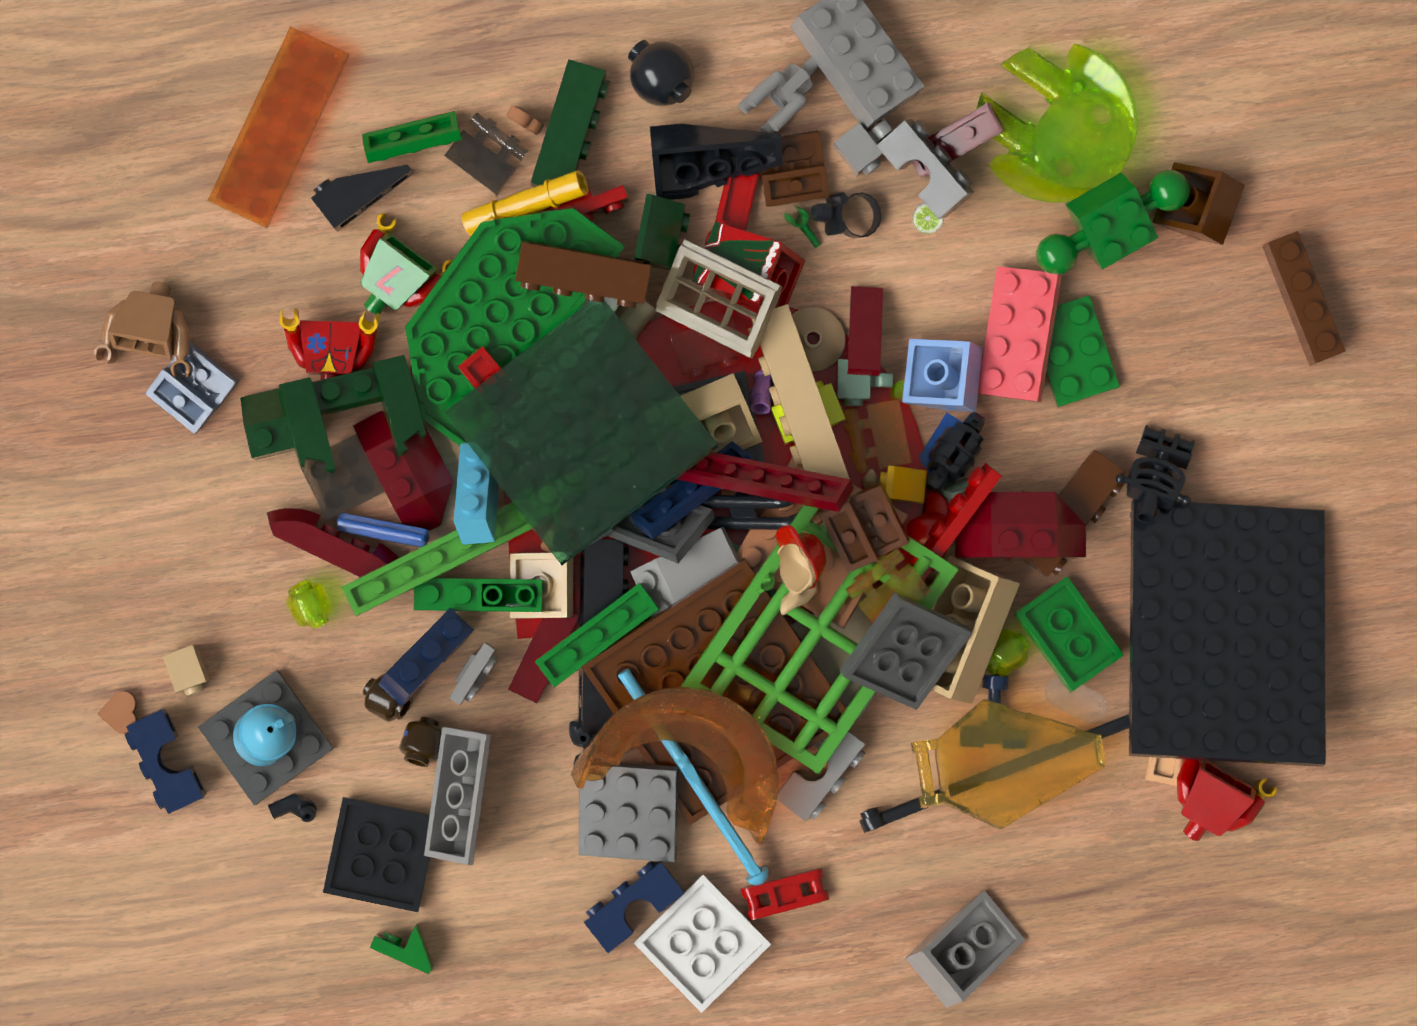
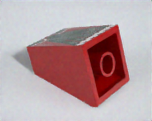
M716 221L713 229L709 231L705 239V249L782 285L781 294L775 308L789 303L805 260L782 242ZM695 264L692 282L703 287L709 270ZM715 274L709 290L731 300L737 284ZM743 287L737 303L759 311L764 297Z

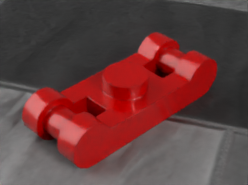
M822 868L764 882L761 885L741 888L742 897L746 898L749 910L746 911L748 920L829 900L828 890H824L821 879L824 878ZM809 882L812 893L802 896L799 884ZM768 893L771 904L761 906L759 895Z

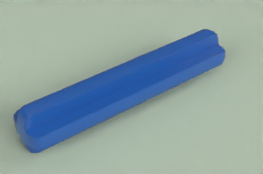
M341 513L337 519V529L340 532L416 547H423L429 542V531L425 528L349 513Z

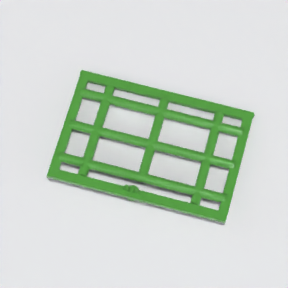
M803 505L790 526L794 527L798 534L803 531L814 534L820 539L823 546L826 545L837 552L824 523L819 526L811 520L818 508ZM909 537V543L901 546V548L917 557L918 560L904 580L877 562H872L849 572L819 618L799 606L787 613L811 630L775 683L744 665V662L780 611L783 597L790 592L784 582L776 591L734 655L730 656L722 650L759 595L773 588L775 584L773 575L780 566V557L777 554L779 545L777 543L681 687L819 774L875 691L861 686L836 723L829 719L827 715L851 680L844 678L840 673L816 710L785 691L821 637L850 655L858 644L829 625L865 572H868L896 590V593L932 609L958 571V567ZM930 566L939 573L924 594L915 586ZM717 662L725 668L710 689L703 685L701 681L713 663ZM736 675L766 693V696L753 715L722 697ZM777 702H780L808 720L795 741L790 740L764 723ZM821 728L829 734L814 755L805 748L817 730Z

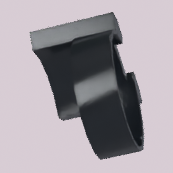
M844 192L830 194V197L826 199V203L813 205L811 208V218L816 222L825 223V233L827 236L843 233L851 238H862L870 236L880 226L881 208L877 200L869 194L861 192L846 195ZM854 195L863 197L869 202L873 210L872 226L862 236L852 233L847 228L845 222L842 221L841 212L843 205Z

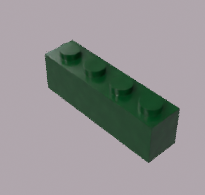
M568 59L530 182L533 187L543 185L547 179L552 180L577 171L580 159L586 161L591 142L586 141L590 129H596L601 111L596 110L599 98H606L610 81L605 79V70Z

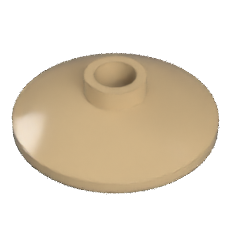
M809 307L795 312L792 317L811 371L817 372L829 368L839 359L845 345V334L840 321L832 313L822 308ZM808 334H818L819 342L814 345L810 344L807 341Z

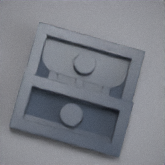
M190 341L189 355L186 356V361L191 363L193 367L192 375L188 378L186 377V366L184 364H180L177 367V377L172 375L170 368L172 363L176 361L175 356L168 367L160 372L145 394L191 432L196 434L227 398L239 380Z

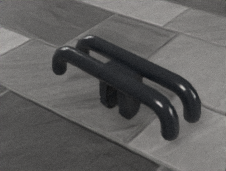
M736 492L735 495H713L700 504L708 508H729L732 517L715 516V519L707 529L724 527L725 529L778 530L782 526L790 525L798 514L797 512L787 517H760L765 509L785 508L794 503Z

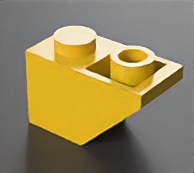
M888 465L887 473L881 472L880 482H882L891 501L924 504L926 470Z

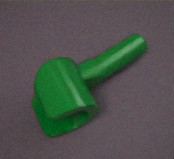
M794 205L799 212L798 218L794 220L789 214L785 213V220L794 227L800 228L814 248H817L821 245V242L808 225V213L799 206Z

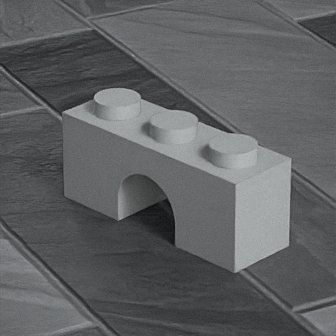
M848 731L827 761V769L822 777L816 780H807L793 771L774 798L805 822L809 816L815 820L826 805L822 802L829 791L835 794L846 779L842 776L843 772L849 765L855 768L866 754L861 750L865 744ZM826 738L822 739L814 746L817 749H819Z

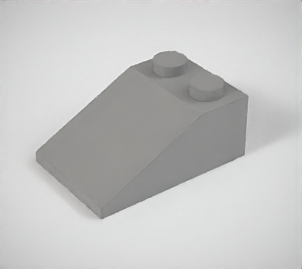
M721 527L700 537L679 564L659 557L630 572L636 585L640 583L659 608L658 611L651 615V617H654L740 560L725 528Z
M984 890L926 937L906 957V960L947 1008L963 1002L1025 939Z

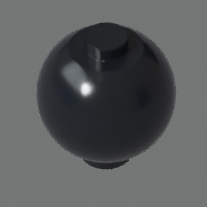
M642 40L631 49L628 54V59L632 62L630 80L634 91L642 100L655 106H669L675 103H682L690 96L694 81V67L689 55L681 47L665 41L650 44L648 41Z

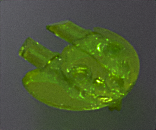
M1075 43L1067 53L1068 69L1065 71L1030 47L1014 54L1000 65L1046 97L1045 101L1050 106L1039 120L1037 126L1031 122L1027 124L983 92H981L976 108L978 109L991 102L1006 130L993 139L1009 151L1007 154L996 155L988 165L991 171L1011 190L1040 202H1070L1116 176L1127 163L1136 141L1138 127L1137 108L1126 79L1103 55ZM1097 108L1105 110L1108 114V122L1104 124L1095 122L1092 117V111ZM1059 161L1068 162L1072 168L1071 175L1066 177L1060 176L1055 170V164Z

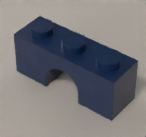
M449 608L385 673L378 685L399 705L403 706L443 662L445 663L467 640L474 629L454 610Z
M165 707L126 726L128 730L125 733L127 743L132 751L137 749L142 759L139 762V767L145 779L152 780L156 788L153 791V796L160 809L165 808L167 813L170 814L205 797L206 792L193 765L183 770H171L162 762L161 750L163 745L175 740L179 736Z
M650 861L637 871L640 877L632 884L624 881L611 892L614 896L613 899L605 905L600 900L585 912L589 917L584 921V924L607 953L634 933V930L625 918V909L629 903L638 899L646 900L660 913L685 893V890L663 862L660 861L655 865L653 861Z

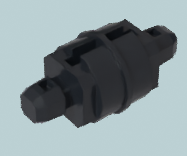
M973 412L963 423L957 421L952 427H947L940 438H937L935 446L929 453L931 460L927 464L928 468L932 470L926 480V487L937 493L943 489L947 482L954 483L958 478L965 477L970 467L974 466L975 460L982 449L980 444L984 440L979 434L985 424L984 417ZM961 439L965 441L963 446L958 444ZM948 459L952 460L950 465L946 464Z

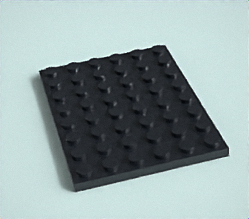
M1133 499L1131 501L1129 756L1316 767L1326 765L1325 510L1191 502L1186 506L1181 501H1176L1172 510L1158 507L1154 522L1144 524L1135 518L1140 501Z

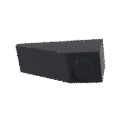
M408 165L340 177L332 182L327 179L313 190L316 194L311 199L338 232L414 173Z

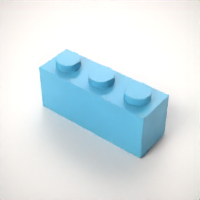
M492 441L460 444L453 522L463 545L495 542L501 463Z

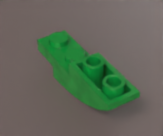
M433 578L414 588V610L447 611L451 608L454 611L542 612L543 580Z

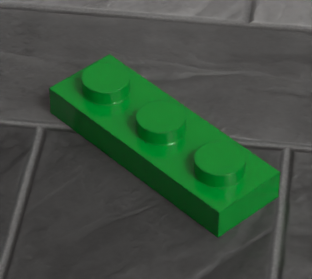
M455 111L362 134L368 163L385 161L391 157L416 153L423 149L448 145L462 140Z

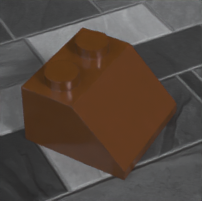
M1174 162L1171 170L1182 173L1189 182V198L1185 205L1174 211H1164L1157 208L1152 223L1197 240L1223 245L1245 185L1224 172Z

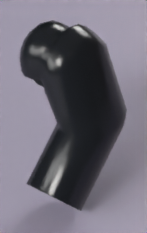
M296 793L268 805L274 819L292 813L300 817L303 822H311L315 819L317 807L312 800Z

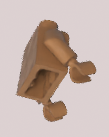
M154 282L149 293L132 291L126 300L121 301L106 314L101 334L103 344L95 348L94 357L97 360H102L106 349L108 351L106 359L108 364L116 362L118 358L116 349L172 360L173 355H175L176 361L172 363L170 368L172 375L177 377V367L180 364H184L186 366V377H190L193 367L191 363L186 361V356L189 355V329L183 312L177 308L176 301L168 297L171 288L163 282Z

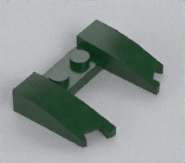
M405 355L373 362V368L319 381L312 382L311 378L308 377L279 384V400L301 468H304L307 458L326 462L325 472H335L336 468L322 419L323 415L381 402L398 457L407 453L408 448L404 443L418 432L422 439L426 437L418 399Z

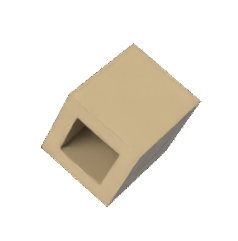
M191 645L162 656L175 693L184 691L185 696H189L203 691L202 684L210 682L197 645Z

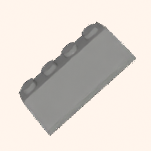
M442 727L424 856L466 865L474 864L492 733Z

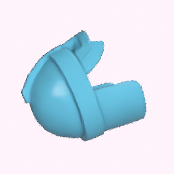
M261 704L251 708L235 724L233 741L236 751L245 761L255 766L274 764L277 760L283 758L295 745L297 731L294 716L284 708L273 704ZM268 727L272 728L271 733L267 731Z

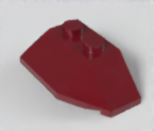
M380 411L353 425L361 446L402 524L425 528L428 531L440 526L454 480L426 426L424 425L426 437L422 439L418 432L404 443L408 448L407 453L398 457L384 411Z
M990 492L956 537L955 557H1086V524L1056 492Z

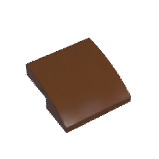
M815 130L781 136L783 164L760 172L766 207L830 197L820 131Z
M882 482L848 497L840 512L824 510L820 513L824 526L848 573L877 561L880 555L904 546L910 540Z

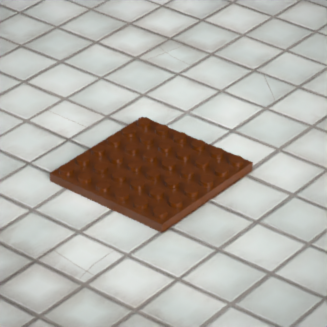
M745 557L623 636L599 655L581 666L647 763L651 765L677 766L618 677L620 672L629 668L719 806L793 759L787 753L681 687L756 575ZM764 591L759 595L722 651L730 656L734 655L772 599L768 591ZM780 611L744 662V665L775 683L802 643L786 617ZM809 654L785 691L816 710L832 685L811 654ZM714 662L701 683L711 689L725 667ZM736 675L722 697L753 715L766 696V693ZM841 698L838 699L827 715L829 719L836 723L847 708ZM777 702L764 723L790 740L795 741L808 720L780 702ZM819 728L805 749H809L826 738L829 733ZM678 767V808L691 825L707 815L708 811Z

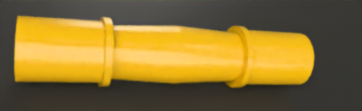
M577 170L552 180L547 179L543 185L517 192L499 201L493 199L490 203L462 213V222L466 232L471 236L481 221L537 213L550 206L554 208L559 207L560 204L587 195L588 185L582 172Z

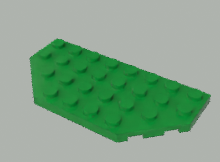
M573 207L481 221L405 325L413 380L422 419L459 446L462 443L480 442L479 430L491 429L500 417L497 416L457 366L483 346L517 389L520 390L586 300V293L573 291L572 296L554 294L553 287L540 286V291L521 288V282L515 281L521 241H532L618 257L625 245Z

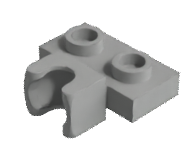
M484 643L477 655L471 654L455 679L458 684L449 697L451 700L459 705L464 700L472 701L498 658L493 656L497 649Z

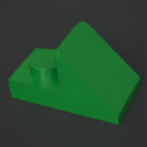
M418 923L415 925L406 946L401 944L402 938L386 931L383 936L380 934L374 936L370 945L371 949L426 974L431 973L434 965Z

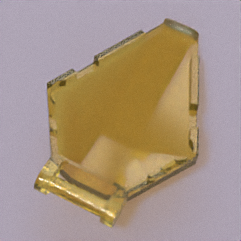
M983 699L938 739L921 740L911 743L912 753H916L922 797H919L920 808L947 805L1001 830L1105 767L1101 735L1077 729L1076 726L1033 713L1007 708L1008 706ZM935 750V761L941 794L937 795L934 793L928 752Z

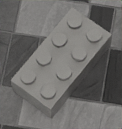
M821 0L798 15L790 26L865 130L909 102L924 88L923 83L863 0Z

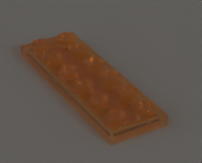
M290 26L207 201L261 227L268 228L350 56L349 53Z

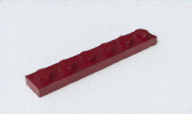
M683 446L667 468L668 474L672 479L840 512L854 489L851 479Z

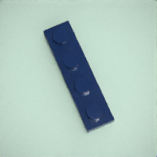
M733 441L717 452L719 454L752 460L751 455ZM678 480L632 514V520L639 529L651 539H654L721 490V488Z

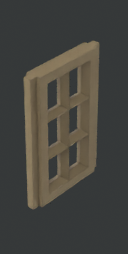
M684 239L658 298L655 311L749 358H753L780 297L782 285ZM688 261L709 270L703 287L682 277ZM715 274L737 284L731 301L709 290ZM679 283L700 293L694 310L673 300ZM743 287L764 297L758 314L736 304ZM706 296L728 307L721 323L700 313ZM733 310L755 320L749 336L727 326Z

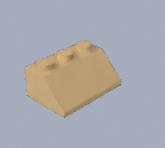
M734 373L644 411L667 467H669L682 446L717 453L731 441L743 450L763 442Z

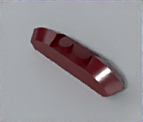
M284 508L267 512L273 536L360 578L399 559L393 551L380 543L372 554L368 552L370 545L353 538L351 543L339 538L340 531L326 524L323 525L322 529L318 528L321 515L315 512L296 508Z

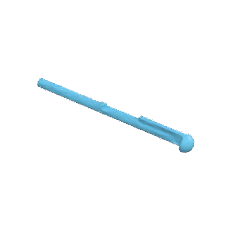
M629 668L623 670L618 674V677L747 869L749 875L746 877V881L752 885L763 884L769 875L768 867L766 865L759 867L756 864L752 854Z

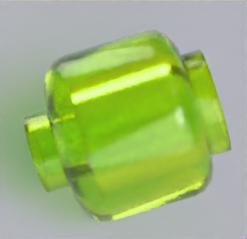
M306 579L295 584L287 591L289 595L285 600V605L298 626L305 627L310 625L312 629H316L329 621L327 615L332 611L333 603L321 583L311 582L310 579Z
M1010 629L1001 630L986 670L992 675L1009 676L1023 667L1028 661L1027 650L1029 649V644L1026 638L1021 633L1016 634Z

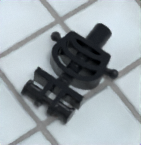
M1145 425L1136 450V454L1146 457L1138 458L1133 462L1128 476L1118 474L1115 477V481L1118 484L1127 483L1126 495L1140 501L1135 518L1144 524L1154 522L1158 507L1172 510L1177 500L1186 506L1191 503V498L1188 495L1180 494L1186 480L1184 473L1179 468L1187 469L1195 440L1189 441L1179 438L1180 434L1175 433L1173 438L1165 436L1166 429L1161 428L1158 431L1149 428V425ZM1162 443H1166V444H1169V445H1171V446L1168 447V446L1162 445Z

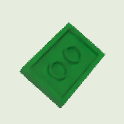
M1089 295L1058 305L1056 309L1046 375L1057 408L1120 387Z
M1068 576L1014 613V616L1069 693H1072L1124 656Z

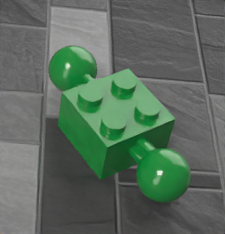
M1164 170L1152 178L1148 192L1139 196L1136 187L1121 172L1066 203L1065 205L1078 232L1069 237L1055 233L1043 238L1036 250V259L1039 266L1049 274L1061 275L1067 273L1075 265L1078 253L1086 249L1088 255L1103 270L1158 239L1148 213L1157 208L1164 211H1174L1185 205L1190 195L1188 180L1178 171Z

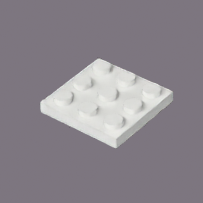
M704 874L634 941V944L701 1013L771 945Z

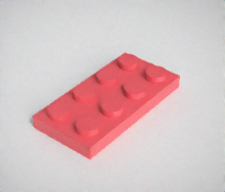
M997 266L981 363L978 394L1041 403L1062 275Z

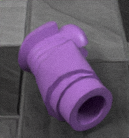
M761 369L754 376L756 383L749 395L751 410L757 415L769 413L773 401L769 388L774 386L771 375L764 377Z

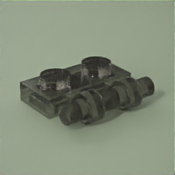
M477 112L470 120V123L479 129L478 133L473 137L463 130L461 132L462 140L455 141L444 156L497 195L515 171V168L506 162L512 154L522 161L527 155L528 150L519 144L520 140L514 135L508 136L496 127L497 123L490 117L486 119ZM488 137L502 146L498 154H495L483 145Z

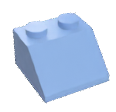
M909 339L902 402L947 411L976 412L983 348L968 341Z

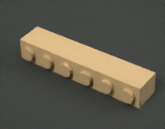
M786 304L775 308L759 344L764 356L758 359L764 377L771 375L774 386L770 387L769 391L774 405L781 404L785 416L779 417L784 434L785 436L791 434L795 446L790 447V451L795 465L802 464L803 469L806 471L850 479L789 306Z

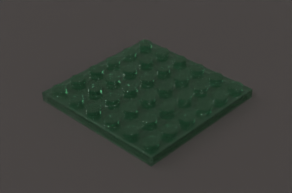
M605 300L604 302L590 301L444 412L561 566L718 447L716 441Z

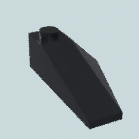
M691 124L650 126L656 196L669 200L690 198L699 195V190L716 185L718 188L726 185L727 177L734 178L740 175L748 177L783 164L781 134Z

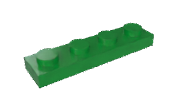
M639 583L537 659L535 663L555 688L581 669V666L599 655L658 611L659 608Z

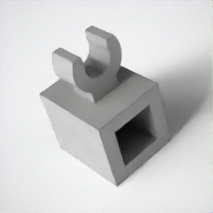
M883 120L867 133L863 126L858 123L837 139L833 147L856 177L862 172L867 176L881 165L878 159L882 157L883 153L877 147V143L888 136L893 129L886 120Z

